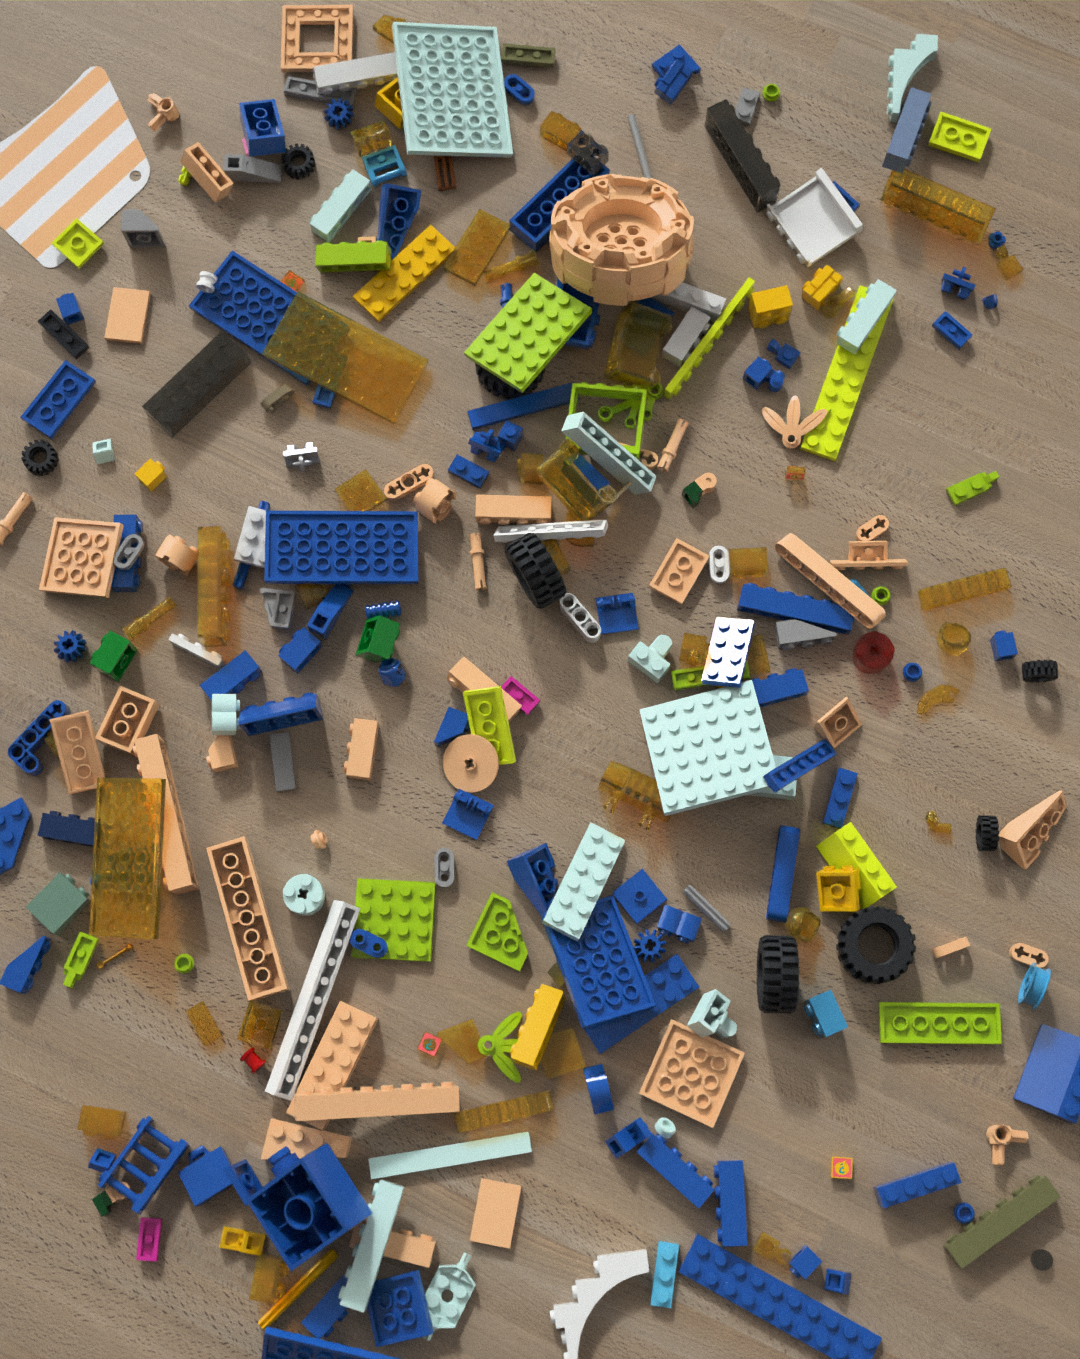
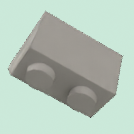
M122 210L121 231L129 247H165L166 244L158 226L141 210Z

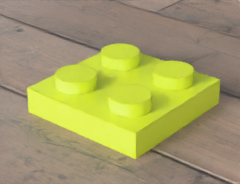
M76 218L51 244L80 269L104 245V242Z

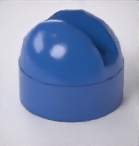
M996 294L982 299L987 309H993L998 305Z

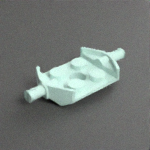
M464 1252L457 1265H439L425 1293L434 1331L437 1328H455L476 1286L473 1278L466 1270V1266L472 1257L468 1254L464 1261L467 1255L466 1252ZM444 1290L452 1291L453 1299L446 1302L443 1300L442 1292ZM433 1334L428 1335L426 1340L430 1341Z

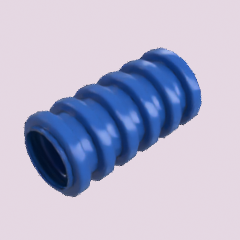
M395 600V602L390 601L389 603L384 602V604L378 603V605L373 603L372 606L367 604L365 607L367 619L379 615L387 619L389 616H392V618L395 615L401 616V606L398 600Z

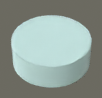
M660 1118L655 1124V1130L664 1138H671L676 1131L673 1122L667 1118Z

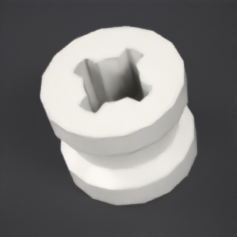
M206 271L200 272V280L197 282L196 288L205 293H213L215 289L214 283L218 279L217 276Z

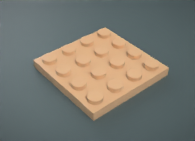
M55 517L39 590L51 593L109 598L115 570L114 555L119 549L124 525L115 522Z
M671 1019L639 1094L713 1128L745 1053L710 1036L702 1038L686 1025Z

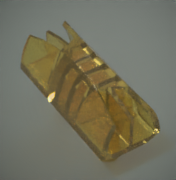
M614 761L609 763L598 789L609 794L603 808L606 810L612 803L610 813H613L618 802L622 800L644 811L638 823L640 828L647 821L645 830H649L655 817L668 823L672 815L665 816L657 781L623 764Z

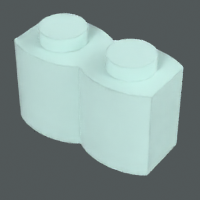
M212 694V735H236V730H240L239 718H236V711H240V700H236V694Z

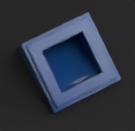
M827 1268L824 1290L849 1294L851 1273Z

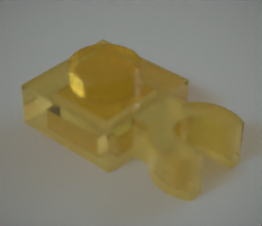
M761 1231L752 1250L770 1261L773 1256H776L777 1261L782 1265H786V1262L781 1259V1254H792L786 1248L779 1249L778 1246L781 1242Z

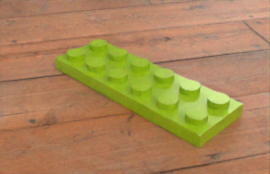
M878 1002L880 1043L1002 1044L1000 1003Z

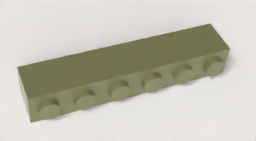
M1038 1174L1028 1180L1029 1184L1027 1186L1016 1188L1012 1191L1013 1196L1009 1199H1001L995 1204L996 1208L991 1212L986 1210L979 1215L980 1219L977 1222L966 1224L962 1228L963 1232L959 1235L953 1234L946 1239L947 1243L943 1247L958 1268L962 1269L1061 1198L1046 1176H1039Z

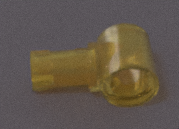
M848 286L838 295L826 297L822 306L823 316L826 318L835 317L838 310L844 306V303L856 295L854 290L850 291L852 287ZM827 305L834 306V309H830Z

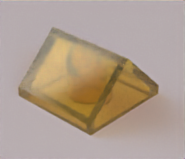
M250 1000L237 1040L271 1049L283 1011Z

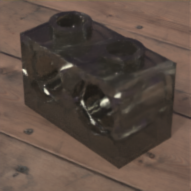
M582 130L567 144V155L592 175H595L608 162L609 152L607 148L602 144H598L590 134H586Z

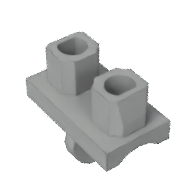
M313 442L304 444V449L298 450L297 446L288 445L286 451H283L287 468L300 467L301 472H305V466L320 463L317 447L314 446Z

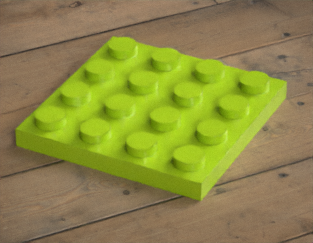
M357 878L355 906L360 908L353 931L363 929L382 938L388 945V951L384 957L374 958L352 946L351 957L431 962L436 882ZM357 936L356 941L362 942L363 936ZM376 944L374 946L375 951H379L381 949L380 944Z

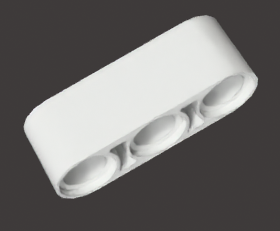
M566 593L564 597L560 598V610L586 641L590 643L597 642L601 636V627L573 594ZM569 600L573 603V605L571 607H565L563 603ZM577 615H583L585 617V620L579 622L575 619V617ZM595 629L598 633L595 636H591L587 631Z

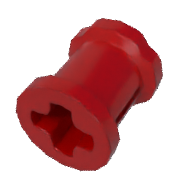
M253 1047L244 1053L239 1060L241 1062L244 1061L251 1069V1073L255 1074L266 1064V1061L262 1060L254 1052L255 1049Z

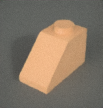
M218 735L208 750L209 756L206 757L208 767L212 768L215 772L238 767L232 736Z

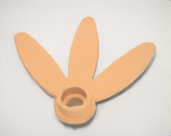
M793 396L788 405L787 425L770 408L763 407L761 410L768 424L779 434L783 435L782 442L789 449L798 447L801 443V436L819 425L827 414L826 409L818 410L798 425L800 403L797 396ZM794 436L795 440L794 442H789L788 438Z

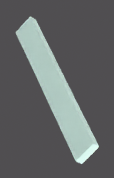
M529 1131L369 1158L371 1179L532 1152Z

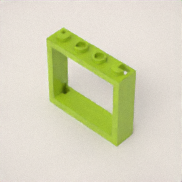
M586 382L572 383L568 415L576 414L578 395L640 401L635 446L622 445L634 457L640 460L647 389H639L638 386L625 388L623 385L612 387L603 383H597L596 385H589ZM566 436V453L576 454L578 452L579 454L588 455Z

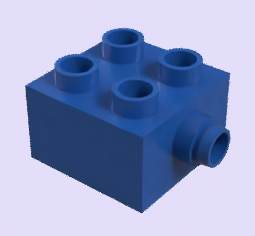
M328 1143L301 1159L298 1158L295 1152L291 1154L288 1146L273 1154L268 1160L273 1165L271 1171L276 1178L246 1199L290 1271H293L373 1214Z

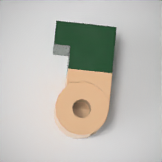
M705 473L683 489L682 496L693 509L699 505L701 496L714 490L717 482L715 475Z
M120 1181V1183L133 1191V1187L129 1182ZM109 1187L92 1198V1201L101 1217H105L112 1212L110 1206L119 1200L127 1198L114 1188Z

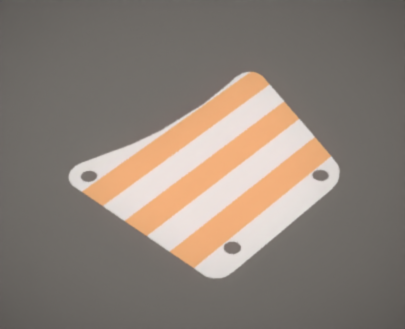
M94 66L87 69L55 103L24 128L0 142V226L47 268L57 267L67 259L51 243L76 218L95 233L145 186L149 178L150 166L103 68ZM136 170L141 173L140 180L132 181L129 175L132 171Z

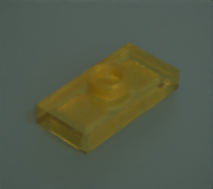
M204 1001L186 1010L204 1046L223 1036Z

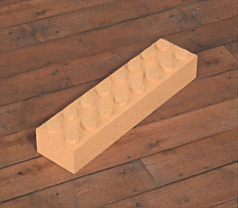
M158 734L135 739L133 752L135 757H138L140 763L137 765V769L144 783H141L144 795L147 794L148 798L146 809L152 816L150 826L152 832L156 833L157 839L154 840L156 850L160 851L161 855L159 865L161 870L165 872V877L163 878L165 889H168L175 895L198 890L199 885L166 743Z
M243 836L206 848L248 1001L254 1002L289 991L290 987L248 839Z

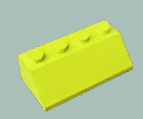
M851 822L815 846L827 864L835 866V869H841V866L853 865V869H859L861 889L858 890L860 910L869 907L897 888Z

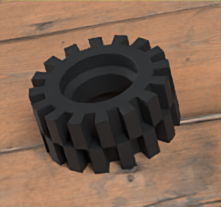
M298 143L295 144V147L290 145V149L286 148L285 153H282L281 160L284 171L291 178L295 176L296 180H299V176H302V179H305V175L309 177L310 172L313 173L315 168L312 150L308 146L305 147L304 144H301L300 147ZM297 157H303L305 163L301 166H294L292 160Z
M41 439L40 442L34 440V444L29 442L30 446L27 447L25 445L24 449L26 451L21 453L23 455L21 459L25 467L34 475L38 474L39 476H43V473L48 475L49 470L53 472L54 469L52 467H57L56 461H59L58 454L53 446ZM45 452L47 458L43 463L37 464L33 461L35 454Z
M1032 660L1022 663L1023 681L1040 683L1058 679L1057 662L1053 660Z
M979 815L975 830L977 849L979 851H996L999 841L998 819L996 816Z

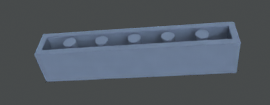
M910 88L882 167L903 174L905 166H910L932 104L929 101L931 93Z

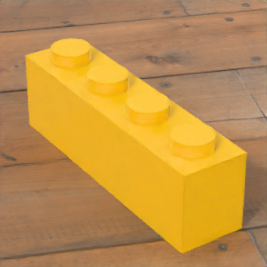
M541 984L540 989H536L533 997L535 1001L526 1013L527 1020L524 1026L522 1025L519 1029L517 1044H513L510 1051L511 1059L514 1063L534 1071L538 1068L566 1000L564 991Z

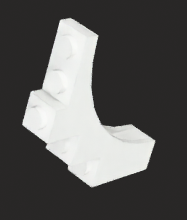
M646 1249L597 1255L598 1261H594L595 1274H599L600 1277L575 1280L576 1285L572 1286L573 1299L578 1298V1301L553 1305L554 1310H550L551 1324L556 1323V1328H565V1331H561L562 1344H567V1352L564 1353V1359H578V1347L582 1329L588 1315L600 1298L619 1282L632 1276L649 1272Z

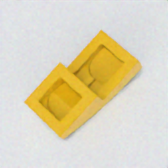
M223 1226L219 1247L261 1256L265 1234Z

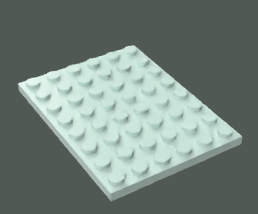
M393 22L392 31L407 155L512 158L513 148L497 27Z

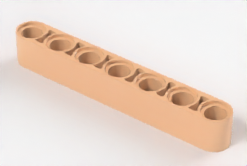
M789 533L776 543L775 549L783 559L866 628L872 629L886 617L884 609L796 535Z

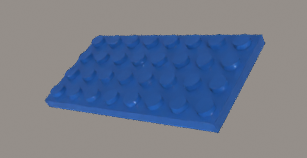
M233 250L214 273L218 278L217 282L214 283V292L205 293L200 291L189 304V308L306 386H308L327 361L329 353L334 352L350 331V326Z
M266 510L265 584H418V511Z

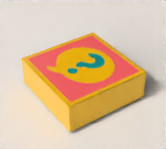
M831 1156V1178L852 1179L853 1158Z

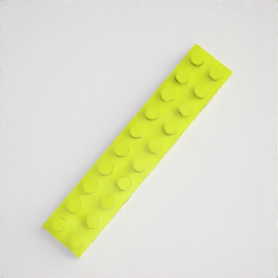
M859 286L850 313L856 312L858 309L856 305L861 298L865 299L868 288ZM893 300L855 355L843 347L837 346L814 412L826 409L827 414L819 425L805 434L800 450L832 461L836 460Z

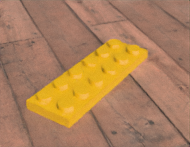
M430 225L391 261L390 270L378 272L353 295V299L379 323L456 252V247Z

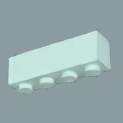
M355 170L346 174L340 186L333 190L328 201H324L320 211L310 219L311 231L329 243L372 190L370 180Z
M879 279L875 284L871 283L866 290L867 296L865 299L861 298L857 303L856 307L858 309L856 312H851L846 320L848 322L847 325L839 329L836 335L838 336L836 344L855 355L894 299L897 290Z

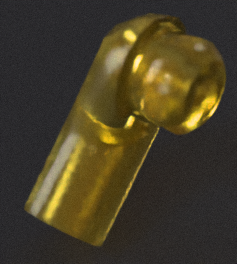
M928 811L926 813L925 821L932 831L950 834L951 824L941 823L935 811Z

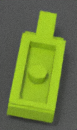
M997 471L987 475L985 472L978 473L948 487L946 491L954 506L987 492L992 488L991 483L997 481L999 475Z
M79 932L64 966L63 974L67 975L63 982L64 986L73 989L76 981L81 980L100 939Z

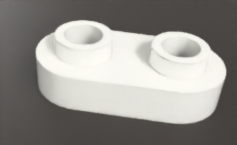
M715 546L709 553L710 578L716 584L725 583L729 577L728 551L723 546ZM719 554L722 558L716 559L715 555ZM720 572L723 576L719 578L716 576V573Z

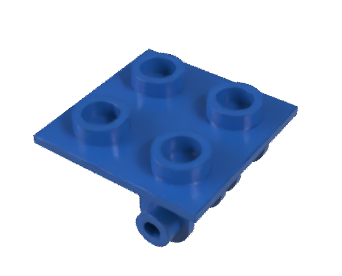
M633 593L596 598L601 634L639 629Z
M459 789L453 797V802L442 824L477 840L494 805Z

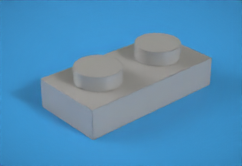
M742 88L732 122L750 126L760 92Z

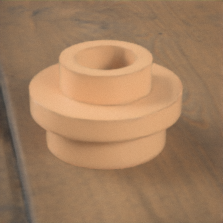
M316 830L311 835V841L316 849L326 848L328 840L324 832Z

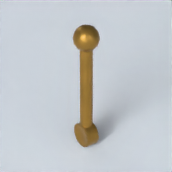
M127 944L126 948L105 961L97 962L96 967L103 969L105 964L127 951H132L133 945Z

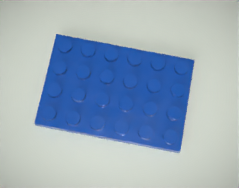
M613 895L597 900L578 941L544 925L582 1029L645 1011L656 1006ZM544 913V914L541 915L542 921H543V919H544L546 913Z

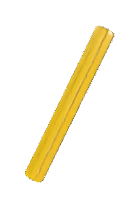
M330 1249L258 1321L259 1326L266 1330V1327H269L338 1258L337 1252L334 1249Z

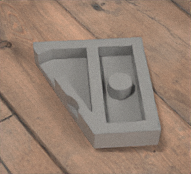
M261 588L260 592L264 598V606L268 613L270 626L272 628L290 630L297 593L295 591Z

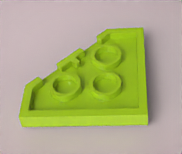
M492 892L466 946L520 972L528 956L526 945L510 900Z

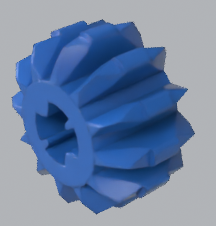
M339 97L338 102H336L332 98L333 104L326 103L328 109L323 111L326 115L324 119L326 122H329L330 127L335 125V128L338 130L340 125H342L346 129L345 123L351 124L352 122L349 118H354L352 113L353 107L349 106L347 100L343 102L342 98ZM338 111L341 112L340 116H337Z
M72 630L70 634L64 631L63 637L57 635L59 641L54 642V645L57 646L54 652L58 654L60 660L64 659L65 662L69 663L71 659L73 662H77V656L83 658L81 652L87 651V648L84 647L87 642L85 639H82V634H76Z
M645 929L646 936L639 932L638 937L641 940L634 939L633 941L635 944L640 945L634 947L635 951H641L637 954V958L645 955L643 962H646L648 957H650L651 963H654V955L659 960L662 958L658 951L661 953L666 952V949L660 946H664L667 943L666 941L659 942L663 935L660 934L658 937H655L657 932L655 929L652 935L649 934L648 929ZM647 941L655 944L652 951H648L649 948L645 949L644 946L647 945Z

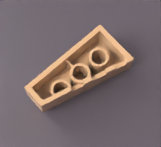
M273 1118L270 1120L261 1160L270 1158L286 1146L291 1150V1154L295 1152L298 1158L301 1159L328 1143L337 1158L348 1157L352 1136Z

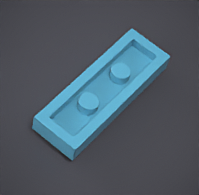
M658 1241L650 1301L652 1306L671 1308L679 1244Z

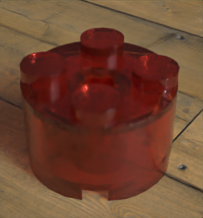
M877 631L866 633L858 640L853 649V662L855 666L866 674L881 673L893 659L895 652L893 643L886 635Z

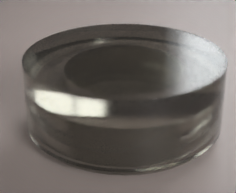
M1037 1249L1031 1255V1263L1034 1268L1046 1271L1051 1268L1053 1257L1047 1250Z

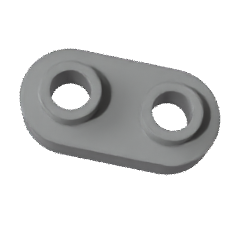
M131 534L125 538L114 555L113 562L118 569L128 570L133 566L144 549L142 538L137 534ZM134 543H138L136 548H132ZM123 559H127L125 564H122Z
M441 848L437 850L434 856L435 881L440 887L448 888L455 880L454 855L450 849ZM443 855L448 856L446 862L441 861ZM443 875H448L449 879L447 881L441 880Z

